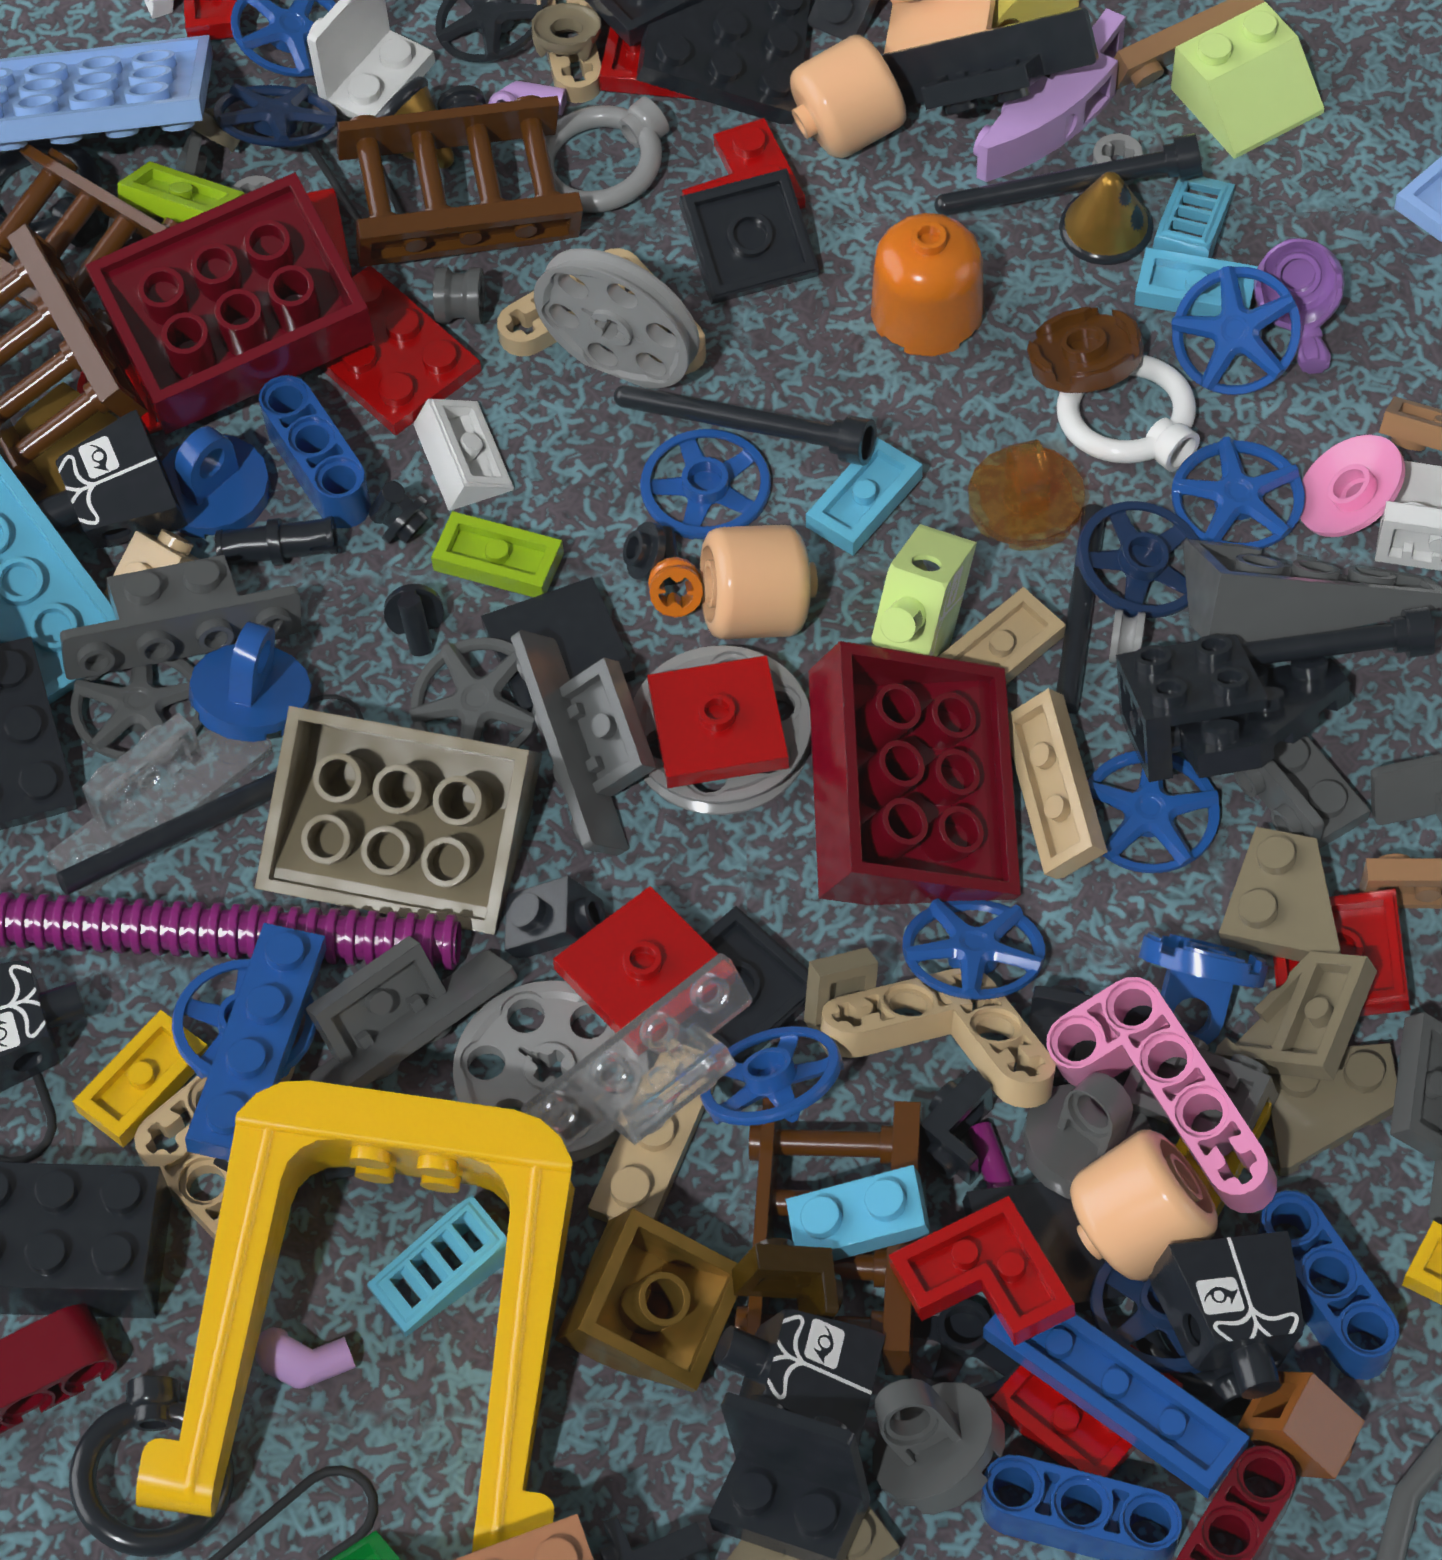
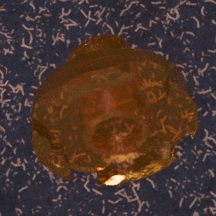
M1038 439L1009 445L1004 449L989 454L974 469L968 485L969 516L979 532L988 539L991 536L997 541L1007 543L1009 548L1018 551L1043 550L1065 540L1070 535L1071 529L1078 523L1085 505L1083 479L1073 463L1056 451L1042 447Z

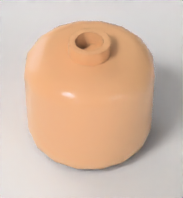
M852 35L803 62L793 70L790 76L791 92L797 105L796 108L792 109V115L798 128L806 139L814 136L827 154L834 158L842 159L854 154L900 128L906 120V105L890 68L872 42L861 35Z
M789 525L720 527L709 531L702 544L700 578L703 596L701 604L705 623L714 637L718 639L789 637L796 635L802 629L808 617L810 598H814L817 594L818 577L815 563L809 562L805 543L795 528Z
M1140 1130L1079 1171L1071 1184L1070 1196L1073 1210L1080 1223L1077 1226V1232L1081 1241L1096 1259L1101 1260L1104 1258L1113 1269L1130 1280L1147 1281L1156 1262L1169 1244L1210 1240L1218 1226V1215L1215 1205L1198 1174L1176 1146L1156 1131Z

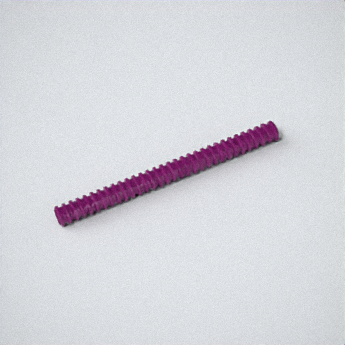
M5 891L0 894V947L3 948L10 947L12 942H15L18 948L22 949L29 948L31 943H35V946L42 950L48 949L50 944H54L55 948L61 951H65L70 945H73L75 950L84 952L89 946H93L95 952L100 953L107 951L108 947H112L113 951L119 954L125 953L127 948H131L133 953L138 955L144 954L146 949H151L153 955L158 956L163 955L165 950H170L171 954L177 957L182 956L185 951H189L191 956L196 958L202 957L204 952H209L211 958L216 959L221 958L223 953H228L229 957L235 960L240 959L243 954H248L249 959H251L264 923L325 936L327 950L324 958H326L328 964L332 965L337 964L339 959H345L347 965L355 966L359 960H365L366 965H368L408 936L420 943L433 968L436 967V964H443L445 970H454L455 966L459 963L461 953L462 928L456 914H448L445 920H439L437 913H429L426 919H419L417 912H409L406 918H400L398 911H390L387 917H381L378 910H370L367 916H361L359 909H351L348 915H342L339 908H332L328 914H323L320 907H312L309 913H303L300 906H293L289 912H284L281 905H274L270 911H265L262 904H254L250 910H245L242 903H235L231 909H226L223 902H216L212 905V908H207L203 901H196L192 907H188L184 900H177L173 906H168L167 901L164 899H158L153 905H149L147 899L144 898L136 899L134 904H130V901L125 897L117 898L115 903H111L110 899L105 896H100L95 902H92L90 897L81 895L76 901H73L70 895L65 894L59 895L57 900H53L51 894L45 893L40 894L38 899H34L31 893L26 892L21 893L18 898H15L12 892ZM456 939H457V947H456V955H455V943H456Z

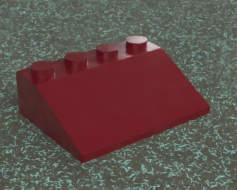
M296 172L85 264L91 281L165 435L260 393L264 384L272 378L282 375L296 377L375 341L368 307Z
M839 641L808 670L819 899L863 905L932 903L937 898L942 902L1015 900L1021 895L1005 668Z

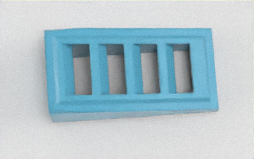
M1206 177L1182 182L1178 178L1160 220L1153 248L1212 258L1235 184ZM1188 189H1192L1200 192L1217 195L1218 197L1217 199L1189 193L1187 191ZM1183 203H1187V204H1191V205H1195V206H1199V207H1204V208L1212 209V212H1211V211H1207V210H1202V209L1194 208V207H1190V206H1185V205H1183ZM1180 216V217H1184V218H1188V219H1192V220H1197V221L1205 222V223H1207V224H1202V223H1198V222H1194V221H1190V220H1185V219H1181V218H1178V217ZM1174 229H1175V230L1184 231V232H1188V233H1192V234H1196V235H1201L1202 237L1193 236V235H1189V234H1185V233H1181V232H1176V231H1174Z
M470 1195L447 1212L367 1283V1287L407 1337L502 1268L505 1260L507 1237L474 1196ZM469 1230L473 1232L483 1245L475 1253L462 1238V1235ZM447 1246L462 1263L455 1271L452 1270L439 1253ZM425 1262L441 1281L435 1289L430 1287L416 1269ZM403 1278L421 1299L413 1308H411L394 1286Z

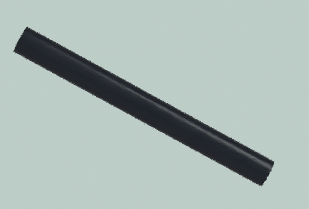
M1089 504L1083 507L1079 535L1085 523L1092 515L1101 510L1102 506ZM1105 519L1095 527L1090 536L1089 552H1099L1101 550ZM1075 564L1056 692L1064 695L1067 710L1070 714L1078 712L1094 592L1089 588L1083 579L1079 567ZM1093 568L1095 574L1097 575L1098 568Z
M277 770L57 872L56 877L62 891L69 895L271 800Z

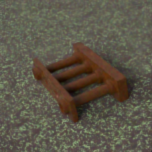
M527 95L508 102L383 117L360 115L352 118L350 121L338 122L339 161L359 159L370 214L368 218L357 219L356 251L359 267L537 245L579 237L583 215L579 192L562 194L556 190L545 136L556 135L560 106L558 96L540 98L535 95ZM523 139L535 196L506 200L501 195L490 142ZM468 145L480 203L451 207L446 202L436 149ZM414 152L425 210L396 214L391 210L381 156Z
M27 144L19 152L40 173L0 225V279L15 269L9 263L12 258L9 252L13 247L7 237L22 225L26 224L29 226L58 186L76 196L72 204L45 238V241L55 248L59 257L62 256L96 209L114 219V222L72 277L84 300L94 288L85 264L122 249L134 232L147 238L178 223L166 217L160 224L77 174L78 167L57 150L51 148L47 154H44ZM29 287L13 300L28 310L35 312L37 310L36 303L42 298L37 290ZM98 308L93 316L125 370L129 366L130 361L106 310Z
M24 224L7 237L18 259L13 262L15 269L0 279V309L29 287L37 290L42 299L36 303L37 310L0 337V367L51 328L56 331L60 330L65 340L59 344L61 351L0 396V455L19 481L39 493L47 486L33 462L34 459L98 411L105 414L111 410L121 418L134 410H137L141 417L148 410L55 248ZM73 370L83 371L88 380L83 385L84 393L21 439L10 418Z
M763 1098L762 1110L775 1107L769 1098ZM894 1101L893 1125H881V1131L781 1129V1120L761 1125H750L749 1159L750 1161H759L753 1246L760 1241L773 1238L775 1216H789L786 1203L787 1198L817 1191L777 1189L779 1155L880 1158L881 1165H891V1171L914 1165L921 1178L923 1151L920 1133V1123L923 1121L921 1102ZM919 1239L874 1251V1254L863 1253L833 1261L834 1271L840 1275L842 1280L874 1281V1288H885L884 1310H872L871 1317L835 1316L833 1320L876 1330L885 1334L882 1348L885 1375L907 1376L912 1374L915 1309L893 1273L888 1255ZM749 1296L748 1306H737L735 1327L755 1335L760 1325L776 1315L768 1313L769 1297Z

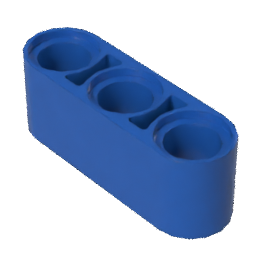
M292 375L272 378L264 384L259 394V403L269 439L322 518L333 516L336 528H351L359 525L366 520L371 507L369 490L362 464L310 387L301 378Z
M1298 1191L1276 1193L1273 1200L1261 1212L1256 1234L1275 1232L1273 1226L1278 1224H1290L1302 1232L1303 1237L1291 1239L1304 1321L1332 1362L1343 1374L1360 1380H1368L1379 1376L1387 1369L1399 1338V1324L1394 1313L1319 1206L1309 1196ZM1318 1277L1331 1279L1340 1287L1341 1292L1324 1294L1318 1291L1311 1284L1310 1280ZM1354 1332H1365L1372 1335L1378 1341L1380 1348L1374 1350L1361 1349L1350 1340L1348 1335Z
M1006 1455L997 1458L987 1467L984 1474L988 1481L982 1488L981 1512L989 1526L1004 1535L1100 1560H1172L1176 1552L1182 1530V1515L1178 1505L1170 1496L1162 1492L1021 1455ZM1013 1485L1024 1489L1028 1493L1030 1500L1022 1506L1008 1507L1000 1503L994 1493L1001 1487ZM1072 1503H1084L1093 1508L1098 1518L1092 1523L1079 1525L1069 1521L1064 1516L1062 1509ZM1150 1520L1159 1524L1164 1529L1166 1537L1155 1543L1144 1542L1132 1533L1130 1527L1135 1522Z

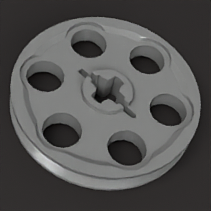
M577 248L566 250L551 259L545 272L536 282L534 302L542 323L553 338L568 353L586 366L644 388L657 389L669 387L680 381L698 353L700 343L699 332L692 315L683 302L661 280L627 259L595 249ZM570 275L578 278L585 285L576 282L574 279L570 277ZM618 284H620V285L626 287L627 289H629L630 291H632L635 295L626 292V291L623 290ZM562 306L570 309L574 314L569 313ZM657 324L668 328L673 334L666 332ZM601 345L606 346V347L609 348L612 352L606 350V349L603 348ZM648 354L657 357L662 363L654 360Z
M737 646L700 647L667 660L651 674L765 655ZM767 656L776 700L785 701L794 709V713L790 718L781 721L789 757L788 769L777 770L769 774L758 773L728 778L720 790L705 793L699 791L693 784L667 788L662 759L653 757L657 768L642 778L653 791L668 802L680 808L702 814H736L755 809L774 800L797 779L808 759L811 747L810 707L807 697L796 678L784 666ZM646 678L637 691L633 703L649 745L658 736Z
M549 980L524 984L493 998L473 1016L465 1027L457 1044L453 1062V1081L457 1101L500 1108L518 1107L527 1114L540 1118L562 1138L572 1161L577 1162L599 1153L619 1138L625 1122L635 1108L643 1089L646 1077L645 1051L643 1048L635 1054L608 1025L605 1031L598 1037L585 1039L577 1036L571 1029L574 1021L581 1015L597 1013L566 981ZM529 1007L540 1011L544 1016V1021L533 1032H518L508 1024L512 1014L521 1008ZM482 1054H494L504 1061L505 1066L498 1076L482 1080L474 1077L469 1072L470 1064L476 1057ZM556 1061L561 1062L563 1078L559 1080L556 1077L549 1076L544 1082L539 1081L537 1065L543 1064L544 1066L551 1067ZM609 1066L624 1067L632 1075L629 1085L616 1092L603 1090L597 1085L595 1080L602 1069ZM581 1113L589 1117L593 1125L586 1136L571 1140L564 1138L557 1132V1123L567 1114Z

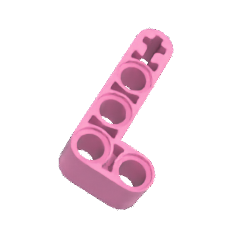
M1127 977L1119 980L1064 1014L1052 1024L1047 1034V1049L1062 1076L1071 1085L1077 1086L1087 1076L1096 1072L1104 1073L1114 1078L1134 1065L1221 1200L1230 1209L1239 1213H1254L1264 1209L1273 1200L1277 1191V1177L1264 1149L1158 989L1150 981L1140 977ZM1137 1006H1149L1152 1008L1149 1018L1144 1023L1136 1026L1123 1024L1126 1014L1132 1008ZM1081 1041L1096 1042V1047L1088 1058L1081 1061L1068 1060L1071 1048ZM1173 1057H1181L1187 1060L1184 1070L1178 1076L1173 1078L1157 1076V1071L1164 1061ZM1206 1110L1222 1112V1119L1214 1129L1207 1132H1197L1191 1129L1195 1117ZM1233 1149L1244 1168L1253 1177L1247 1183L1241 1184L1234 1177L1223 1157L1228 1155Z

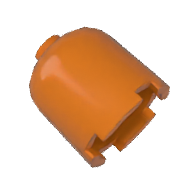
M934 213L908 216L886 231L876 249L871 302L873 323L881 337H886L892 343L904 347V352L910 355L936 356L957 350L959 344L969 338L975 330H978L982 323L984 298L983 257L975 235L955 219L943 214Z

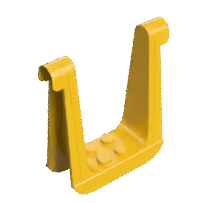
M310 1080L280 1082L256 1093L236 1113L234 1135L180 1439L178 1441L157 1438L149 1441L144 1446L136 1484L137 1507L214 1517L292 1202L298 1188L311 1175L326 1168L350 1167L356 1168L354 1174L356 1178L373 1183H393L395 1174L420 1177L421 1187L436 1192L457 1193L460 1190L461 1183L476 1185L493 1191L507 1204L510 1215L472 1553L553 1523L555 1512L551 1499L544 1494L529 1492L526 1489L575 1195V1188L571 1182L573 1161L562 1138L540 1118L514 1109Z

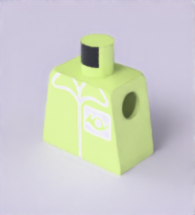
M920 524L890 564L871 638L872 643L882 648L935 657L947 650L953 638L977 542ZM923 560L937 564L940 569L928 571Z

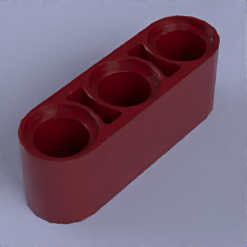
M83 1304L67 1306L0 1339V1434L22 1423V1415L38 1407L42 1413L85 1391L83 1384L99 1376L103 1382L114 1374L117 1369V1362L90 1307Z
M1255 1446L1245 1450L1234 1463L1176 1560H1258L1285 1515L1296 1483V1472L1290 1458L1281 1450L1270 1446ZM1253 1476L1267 1478L1275 1484L1279 1493L1270 1498L1258 1497L1247 1489L1244 1481ZM1227 1532L1235 1535L1242 1542L1245 1550L1237 1555H1225L1218 1552L1212 1546L1209 1538L1214 1534Z

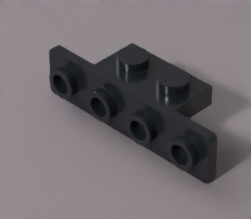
M1078 8L882 55L899 86L906 106L923 102L925 103L926 110L945 106L947 114L972 109L979 105L977 98L996 94L998 102H1007L1025 97L1030 94L1029 87L1044 75L1092 65L1099 59L1089 13L1086 8Z

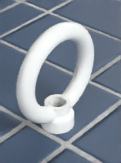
M1142 355L1140 365L1129 375L1144 378L1158 384L1167 392L1172 401L1173 411L1171 418H1162L1150 428L1145 438L1117 440L1096 433L1087 426L1080 414V401L1085 393H1059L1056 407L1062 431L1071 443L1092 457L1124 464L1155 459L1166 470L1174 472L1198 449L1200 437L1191 429L1196 415V402L1191 386L1180 372L1162 360Z

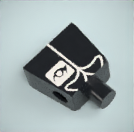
M137 410L125 414L60 455L55 462L66 490L36 502L57 532L80 522L85 534L95 548H105L131 541L135 531L156 535L160 534L162 529L172 531L188 525L150 432Z
M18 960L0 963V1092L58 1063L60 1057L52 1028L87 1018L83 999L76 981L41 992L29 962Z
M1288 1231L1169 1244L1156 1262L1149 1280L1190 1365L1199 1371L1233 1367L1241 1396L1245 1399L1262 1398L1278 1391L1282 1384L1275 1362L1285 1358L1303 1335L1304 1329L1292 1245Z
M784 1309L760 1325L755 1335L732 1325L727 1327L717 1344L714 1363L744 1376L740 1396L749 1398L751 1395H762L776 1401L785 1410L809 1418L823 1415L836 1419L855 1434L859 1449L885 1334L794 1309Z

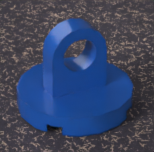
M205 426L191 433L181 445L172 449L162 461L188 522L187 526L176 530L189 537L206 539L205 535H215L216 530L246 528L256 521L267 506L270 495V480L265 460L253 445L237 437L223 435L215 428Z
M249 621L242 628L236 644L226 645L206 654L194 666L189 683V701L191 707H194L199 713L198 720L207 729L227 739L246 742L267 740V734L276 733L281 730V736L284 735L289 706L309 708L311 683L307 671L292 655L274 647L275 631L273 628Z
M1149 931L1143 937L1139 958L1167 968L1161 996L1173 1014L1176 1006L1185 999L1198 998L1205 1002L1208 1009V1018L1205 1024L1199 1030L1186 1033L1201 1039L1207 1045L1219 1036L1224 1025L1233 985L1263 988L1269 966L1266 963L1267 960L1252 954L1249 956L1248 963H1245L1244 959L1235 957L1236 952L1230 951V947L1170 934V936L1162 935L1160 937L1158 933Z

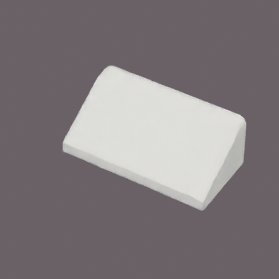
M427 399L413 425L448 510H454L513 491L514 486L478 401Z

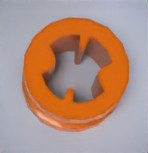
M679 557L666 558L658 562L650 572L648 578L650 599L655 609L660 613L674 618L690 614L698 607L703 596L702 582L699 571L690 561ZM670 577L673 581L680 582L686 578L689 580L685 582L687 594L680 597L677 593L672 592L664 596L663 593L666 592L664 580Z

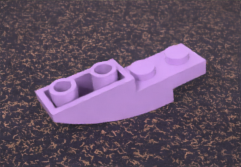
M1106 8L1093 25L1092 30L1099 55L1097 62L1088 66L1052 73L1049 78L1043 76L1029 87V95L1004 102L1001 115L992 126L989 124L985 125L975 141L973 154L977 156L978 179L988 182L1011 174L1040 160L1077 135L1103 110L1115 95L1118 60L1114 59L1117 51L1123 49L1126 16Z

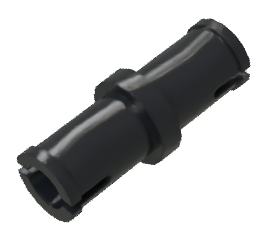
M327 516L322 519L282 523L280 518L268 519L265 526L216 530V555H224L228 565L271 560L272 564L277 566L286 565L287 558L327 553L337 554L338 534L336 524H334L335 520L333 516Z

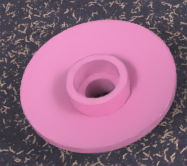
M1377 435L1352 437L1328 449L1311 465L1302 479L1305 502L1300 518L1310 531L1324 537L1346 536L1372 524L1384 514L1386 501L1394 502L1402 488L1405 477V462L1402 453L1390 440Z

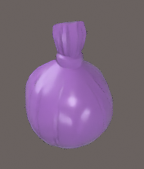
M1287 239L1274 246L1264 256L1257 269L1269 273L1282 282L1292 294L1298 306L1301 318V338L1297 350V362L1302 372H1307L1308 374L1323 373L1324 370L1329 368L1331 354L1322 340L1321 326L1334 314L1341 303L1345 286L1344 271L1340 261L1325 246L1307 239ZM1254 280V294L1258 306L1280 298V295L1271 287ZM1289 313L1272 322L1280 328L1291 331Z

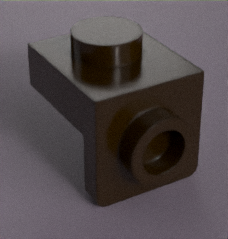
M785 1238L766 1239L756 1243L732 1269L733 1289L736 1296L797 1299L798 1311L833 1319L841 1308L843 1283L840 1275L834 1271L832 1248L794 1246L793 1241Z

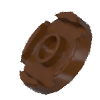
M1081 307L1065 311L1052 317L1035 331L1037 338L1033 342L1029 341L1027 347L1029 364L1034 378L1046 388L1064 393H1088L1109 388L1126 379L1140 365L1144 352L1142 336L1137 322L1124 312L1112 309L1113 316L1099 314L1098 308Z

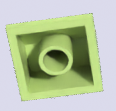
M1266 2L1175 47L1171 90L1234 159L1324 113L1322 100L1298 36Z

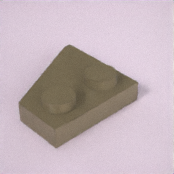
M1256 826L1219 930L1223 946L1299 962L1310 951L1341 954L1317 838Z
M1310 951L1290 971L1286 982L1278 989L1271 991L1254 1008L1260 1019L1235 1044L1228 1038H1225L1217 1046L1214 1054L1229 1060L1233 1054L1247 1056L1264 1065L1269 1070L1268 1073L1333 1081L1377 969L1367 956Z
M1390 1043L1348 1046L1333 1081L1272 1073L1267 1074L1271 1076L1279 1095L1271 1110L1269 1119L1278 1176H1289L1297 1171L1302 1163L1328 1148L1333 1150L1351 1139L1358 1130L1367 1125H1375L1393 1114L1397 1077Z

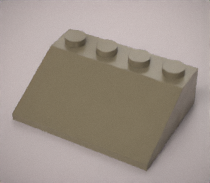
M289 706L254 889L367 911L378 910L379 913L388 914L390 911H398L400 917L404 918L407 917L409 912H417L419 919H426L429 913H437L439 920H445L448 914H456L458 921L461 922L462 929L496 935L530 819L542 754L525 749Z

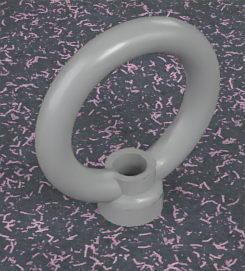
M643 96L633 103L629 109L610 105L591 106L571 112L557 121L556 135L545 136L556 190L562 194L579 192L583 213H600L614 210L638 198L655 180L661 166L662 145L660 138L669 132V124L660 108L651 99ZM602 127L620 129L628 142L634 147L640 148V159L632 174L622 182L606 189L596 191L574 189L564 184L555 172V158L562 145L573 136L589 129Z

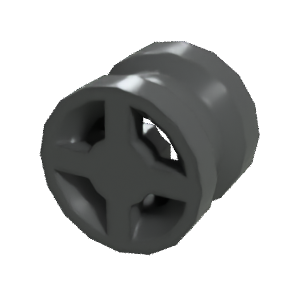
M437 267L433 281L435 322L438 324H448L453 318H465L469 324H482L485 304L483 269L471 267L465 273H454L449 267Z

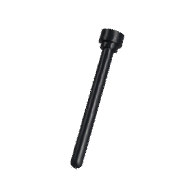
M1195 133L1173 137V143L1163 145V151L941 194L936 198L934 207L938 214L949 216L1087 189L1106 172L1117 173L1123 181L1167 173L1168 178L1179 176L1180 182L1202 178L1203 172L1197 137Z
M629 385L619 386L613 396L615 403L622 408L829 447L831 454L838 455L841 462L862 466L869 463L876 445V423L873 419L849 415L845 420L837 419L831 424Z
M1426 606L1403 609L1401 616L1390 618V624L1243 642L1241 645L1252 666L1393 648L1395 654L1405 652L1408 658L1434 655L1435 632L1430 609Z

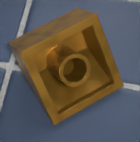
M631 1208L608 1221L555 1340L620 1372L690 1392L697 1391L737 1298L734 1295L732 1269L738 1263Z

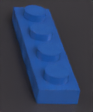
M268 923L263 924L186 1134L187 1152L229 1161L236 1113L256 1093L280 1083L327 950L325 936Z
M1076 1313L1074 1317L1014 1346L996 1314L983 1327V1338L1207 1499L1248 1447L1250 1436Z

